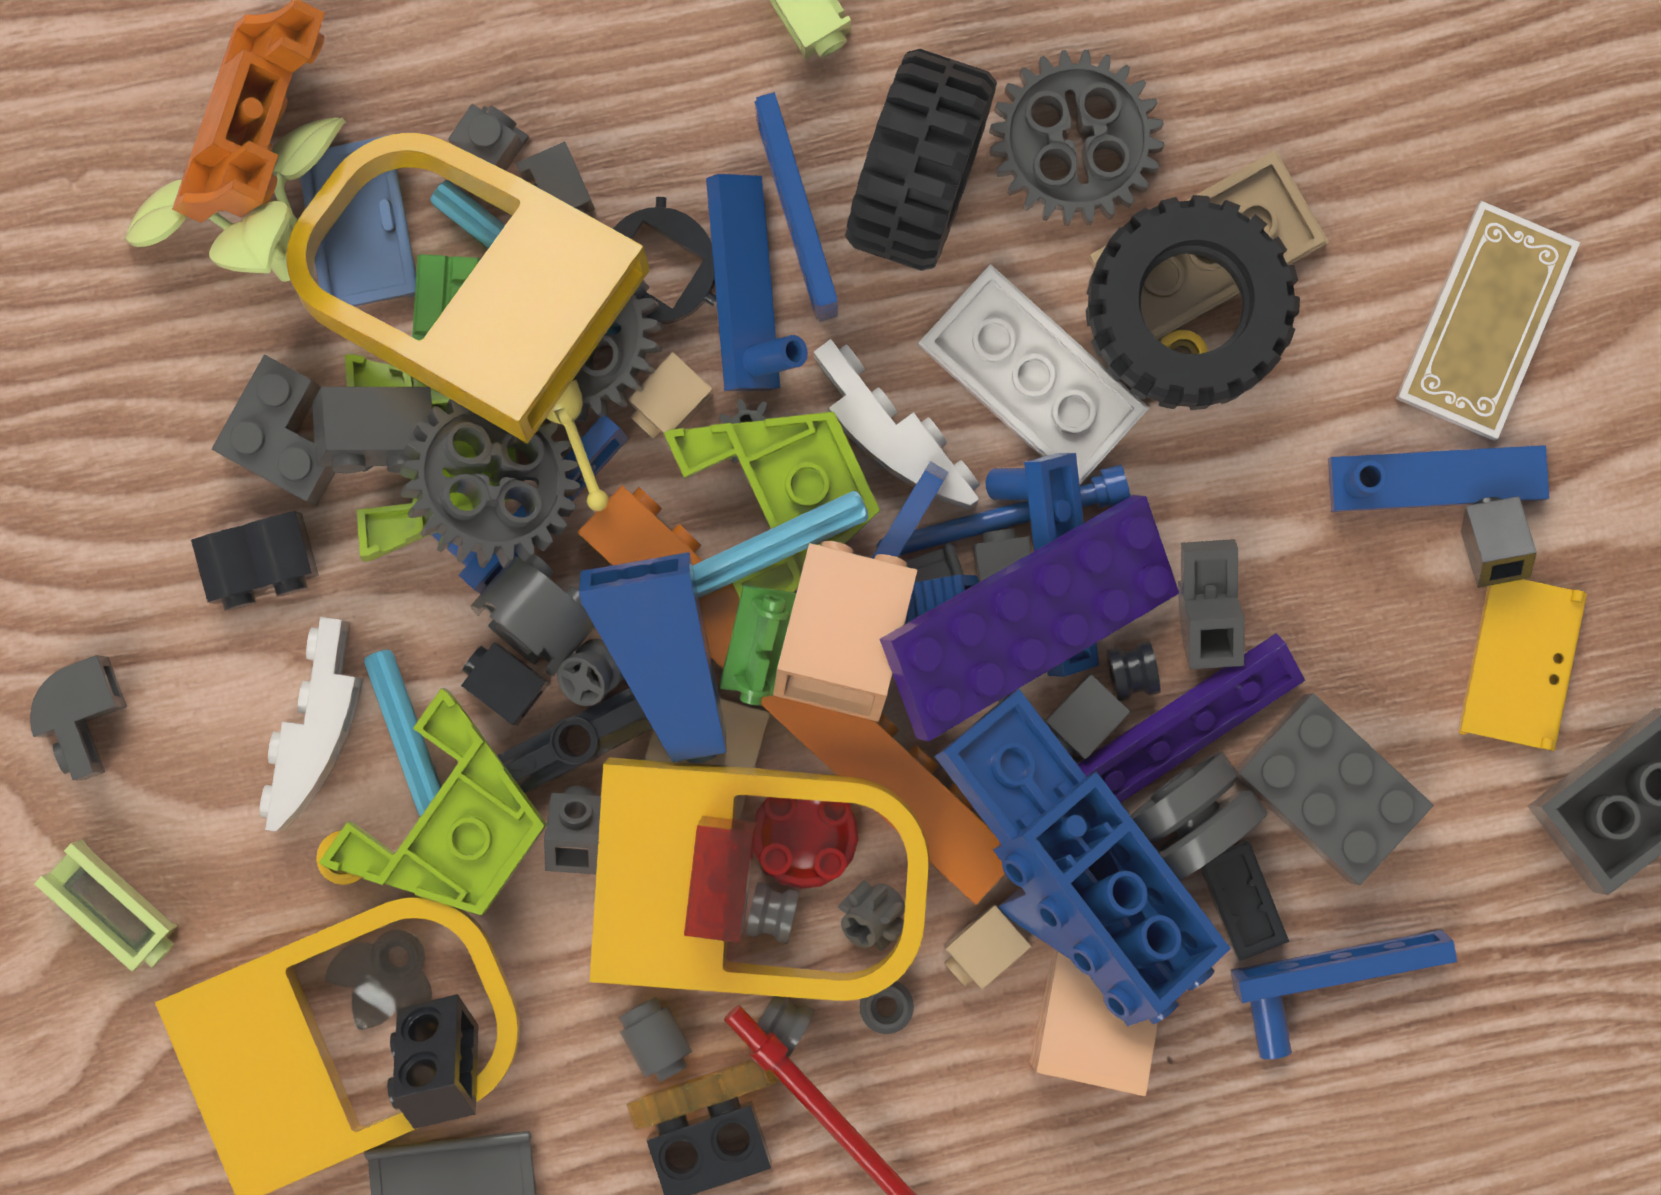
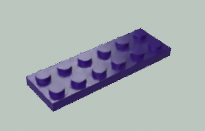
M1132 495L880 638V642L916 738L931 741L1180 593L1147 497Z

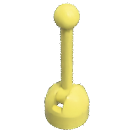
M573 380L546 418L554 423L564 425L589 491L587 504L593 511H602L607 507L609 499L604 491L599 490L574 422L581 413L583 401L577 380Z

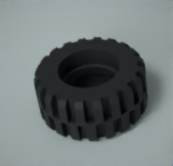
M923 49L908 51L904 55L880 113L852 201L845 237L853 248L920 271L932 269L936 266L956 216L991 109L997 81L989 71Z
M1193 195L1189 201H1179L1177 197L1161 200L1157 207L1150 210L1145 207L1134 214L1130 221L1122 228L1119 227L1109 239L1098 258L1089 280L1087 295H1089L1088 307L1085 310L1087 326H1091L1094 337L1091 343L1097 356L1102 355L1109 365L1107 371L1116 381L1119 379L1123 380L1132 388L1130 393L1144 400L1148 397L1159 401L1158 406L1170 409L1184 406L1189 407L1190 410L1207 409L1210 405L1218 403L1223 405L1238 398L1247 390L1252 389L1269 374L1282 359L1281 355L1285 348L1290 345L1296 330L1293 328L1294 318L1299 314L1300 297L1295 296L1294 285L1298 282L1295 266L1287 265L1283 256L1287 248L1279 236L1272 239L1264 231L1267 223L1256 214L1250 219L1238 212L1241 205L1226 199L1222 205L1210 203V197ZM1194 254L1211 259L1221 265L1232 276L1239 288L1242 298V314L1238 327L1226 343L1212 351L1201 354H1185L1172 350L1158 341L1144 322L1141 312L1143 285L1148 275L1157 265L1173 256Z

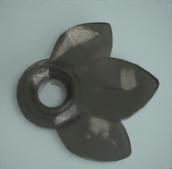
M402 929L388 931L382 934L374 943H351L333 958L325 975V979L330 983L343 987H354L352 992V1012L355 1025L361 1030L382 1024L392 1017L398 1008L432 1000V986L422 971L425 963L424 946L416 935ZM400 946L407 951L408 961L404 966H395L391 963L389 952L393 947Z

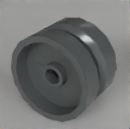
M1223 751L1213 754L1195 767H1189L1157 789L1150 796L1151 799L1130 815L1150 843L1159 841L1173 831L1176 833L1174 837L1159 849L1158 853L1179 881L1197 871L1256 827L1268 813L1252 790L1239 791L1220 803L1216 801L1234 785L1238 775L1237 770Z

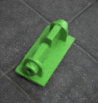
M743 585L719 685L720 689L740 691V700L751 705H760L763 697L773 696L777 667L796 593Z

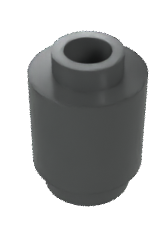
M657 996L618 1017L624 1027V1030L620 1031L644 1078L655 1073L658 1081L661 1082L688 1067L683 1057L691 1053L692 1050L669 1007L663 1008Z

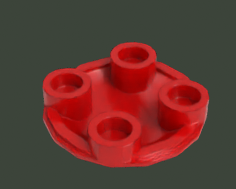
M767 797L757 809L751 828L753 852L763 870L779 883L798 889L822 887L840 877L852 862L859 840L856 817L850 808V804L844 802Z

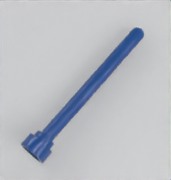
M1122 465L1100 470V476L1091 478V484L1080 486L1082 508L1098 504L1099 509L1111 508L1131 496ZM1026 500L915 529L899 556L1030 522L1029 502ZM883 538L878 541L876 550L880 545L881 541L883 540Z

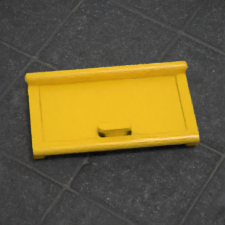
M1524 579L1487 586L1458 726L1459 734L1466 735L1470 733L1555 752L1587 593Z

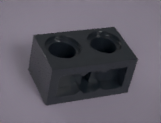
M458 994L397 1009L396 1032L390 1035L394 1070L393 1077L388 1079L387 1090L393 1108L396 1110L400 1109L414 1129L476 1115L479 1025Z
M737 1095L707 1105L708 1115L688 1121L686 1113H681L655 1123L657 1132L649 1134L646 1141L664 1195H694L771 1169L772 1159L752 1100L740 1104ZM730 1123L742 1125L750 1137L748 1145L739 1151H730L724 1148L718 1137V1132L723 1126ZM676 1141L689 1142L696 1149L698 1159L689 1168L675 1167L668 1159L667 1148Z

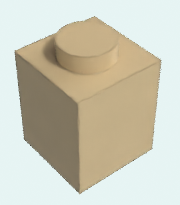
M672 352L642 384L644 390L642 392L635 391L628 399L630 404L636 409L630 418L646 434L654 439L659 433L664 435V432L668 430L683 428L711 399L714 393L707 383Z
M992 903L944 945L946 950L952 955L944 964L965 987L974 980L983 990L1031 946Z

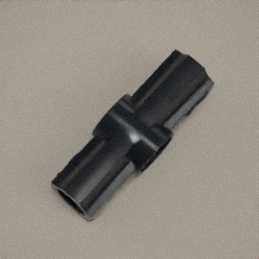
M629 687L575 716L562 719L555 726L497 756L523 792L527 794L583 764L594 762L601 755L652 730L653 727ZM575 725L584 727L591 739L590 747L582 756L571 752L566 742L569 730Z

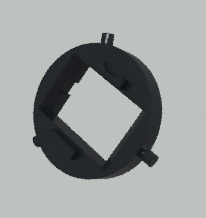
M656 197L655 207L631 213L618 222L613 229L633 240L644 223L703 260L673 308L647 292L640 298H652L658 302L659 308L647 315V317L657 320L664 325L687 318L696 312L704 302L714 306L717 300L716 295L711 293L715 277L710 238L701 225L693 218L678 210L666 208V197Z

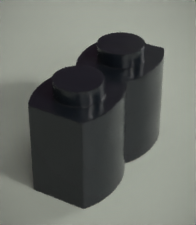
M297 511L271 516L191 540L207 603H223L224 611L255 604L254 594L274 588L276 596H284L308 589L306 580L319 576L303 514Z

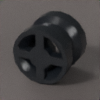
M1150 641L1138 643L1133 650L1123 651L1118 647L1106 650L1113 692L1119 701L1128 700L1132 693L1141 691L1148 695L1160 693L1159 673Z

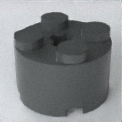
M535 554L526 562L514 556L508 567L501 569L470 607L477 616L486 609L493 619L488 627L532 664L535 665L541 657L550 662L545 672L555 676L561 663L576 651L595 626L583 607L579 591L571 586L567 592L561 589L552 581L551 576L554 571Z

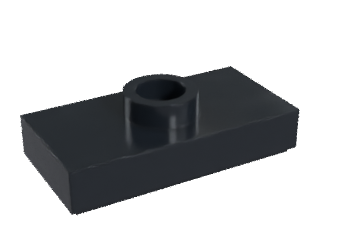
M1249 840L1232 845L1200 868L1237 961L1245 960L1290 942Z

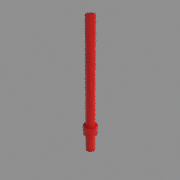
M740 1005L734 1007L725 1016L724 1021L751 1049L749 1056L764 1072L771 1070L887 1195H917L786 1055L788 1048L773 1032L767 1034Z

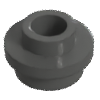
M898 981L877 994L860 999L859 1005L860 1014L865 1024L873 1031L881 1034H892L902 1030L911 1020L914 1011V1003L909 990ZM883 996H890L897 1002V1009L890 1016H882L876 1010V1003Z

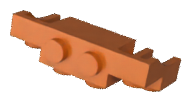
M291 0L287 5L275 12L259 15L245 14L235 23L172 210L202 223L219 210L230 212L242 218L259 205L269 202L278 181L277 176L272 174L278 154L271 152L272 144H270V140L275 126L279 123L288 103V98L285 95L293 72L305 63L312 64L321 51L324 35L319 33L325 12L301 0Z

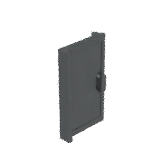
M530 1131L371 1148L364 1151V1157L368 1160L371 1195H536L531 1146L532 1135Z

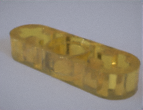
M749 1059L640 1096L627 1102L626 1105L634 1129L637 1130L770 1086L780 1080L771 1070L764 1072L753 1059Z

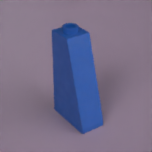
M690 552L581 571L579 585L581 603L671 761L686 760L690 763H702L715 758L718 754L726 753V727Z

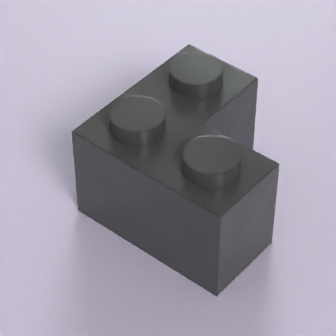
M264 354L211 450L316 507L336 473L333 471L332 466L316 467L315 444L297 434L321 387L311 379Z

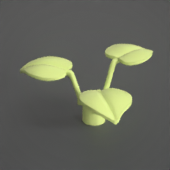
M343 117L326 118L306 123L287 133L273 146L271 152L278 154L272 173L278 178L274 191L277 201L262 204L248 216H245L241 222L235 224L217 212L208 218L224 229L216 238L209 251L210 259L217 266L232 271L269 274L272 270L281 281H290L286 255L288 241L297 218L293 215L286 196L285 183L287 180L300 178L320 160L343 124H346ZM182 179L163 186L143 203L130 223L124 238L127 243L134 247L150 246L166 239L182 225L187 216L172 210Z

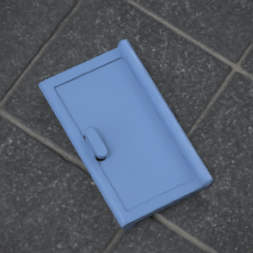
M381 137L329 147L320 160L300 177L305 208H307L333 171L347 156L363 145ZM397 169L378 175L358 191L320 243L315 256L319 287L354 307L404 296H415L416 272Z

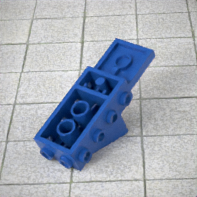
M1020 689L1009 694L935 755L938 762L1000 841V844L993 851L1002 861V868L1006 876L1014 884L1021 886L998 906L1004 916L1072 960L1082 973L1089 975L1104 995V1002L1109 1011L1117 1018L1123 1020L1127 1026L1148 1019L1152 1024L1162 1021L1179 1006L1176 1000L1186 990L1191 991L1197 988L1214 974L1215 971L1212 966L1231 949L1099 774L1095 772L1087 777Z

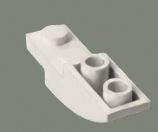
M830 339L813 352L814 360L843 397L829 407V412H835L844 433L862 451L889 473L913 488L929 462L932 461L949 472L934 498L965 509L971 508L978 502L979 498L974 490L980 486L979 482L962 460L953 465L941 447L947 444V440L929 417L921 422L913 412L896 425L891 418L898 413L879 387L873 392L868 389L859 377L865 371V368L848 345L838 349Z
M320 617L319 628L311 627L309 631L306 658L313 660L311 680L302 682L298 698V713L305 714L304 724L282 722L281 731H273L268 750V763L275 764L272 786H264L260 801V817L267 818L265 830L285 831L298 818L323 786L347 739L357 709L363 678L342 675L350 622Z

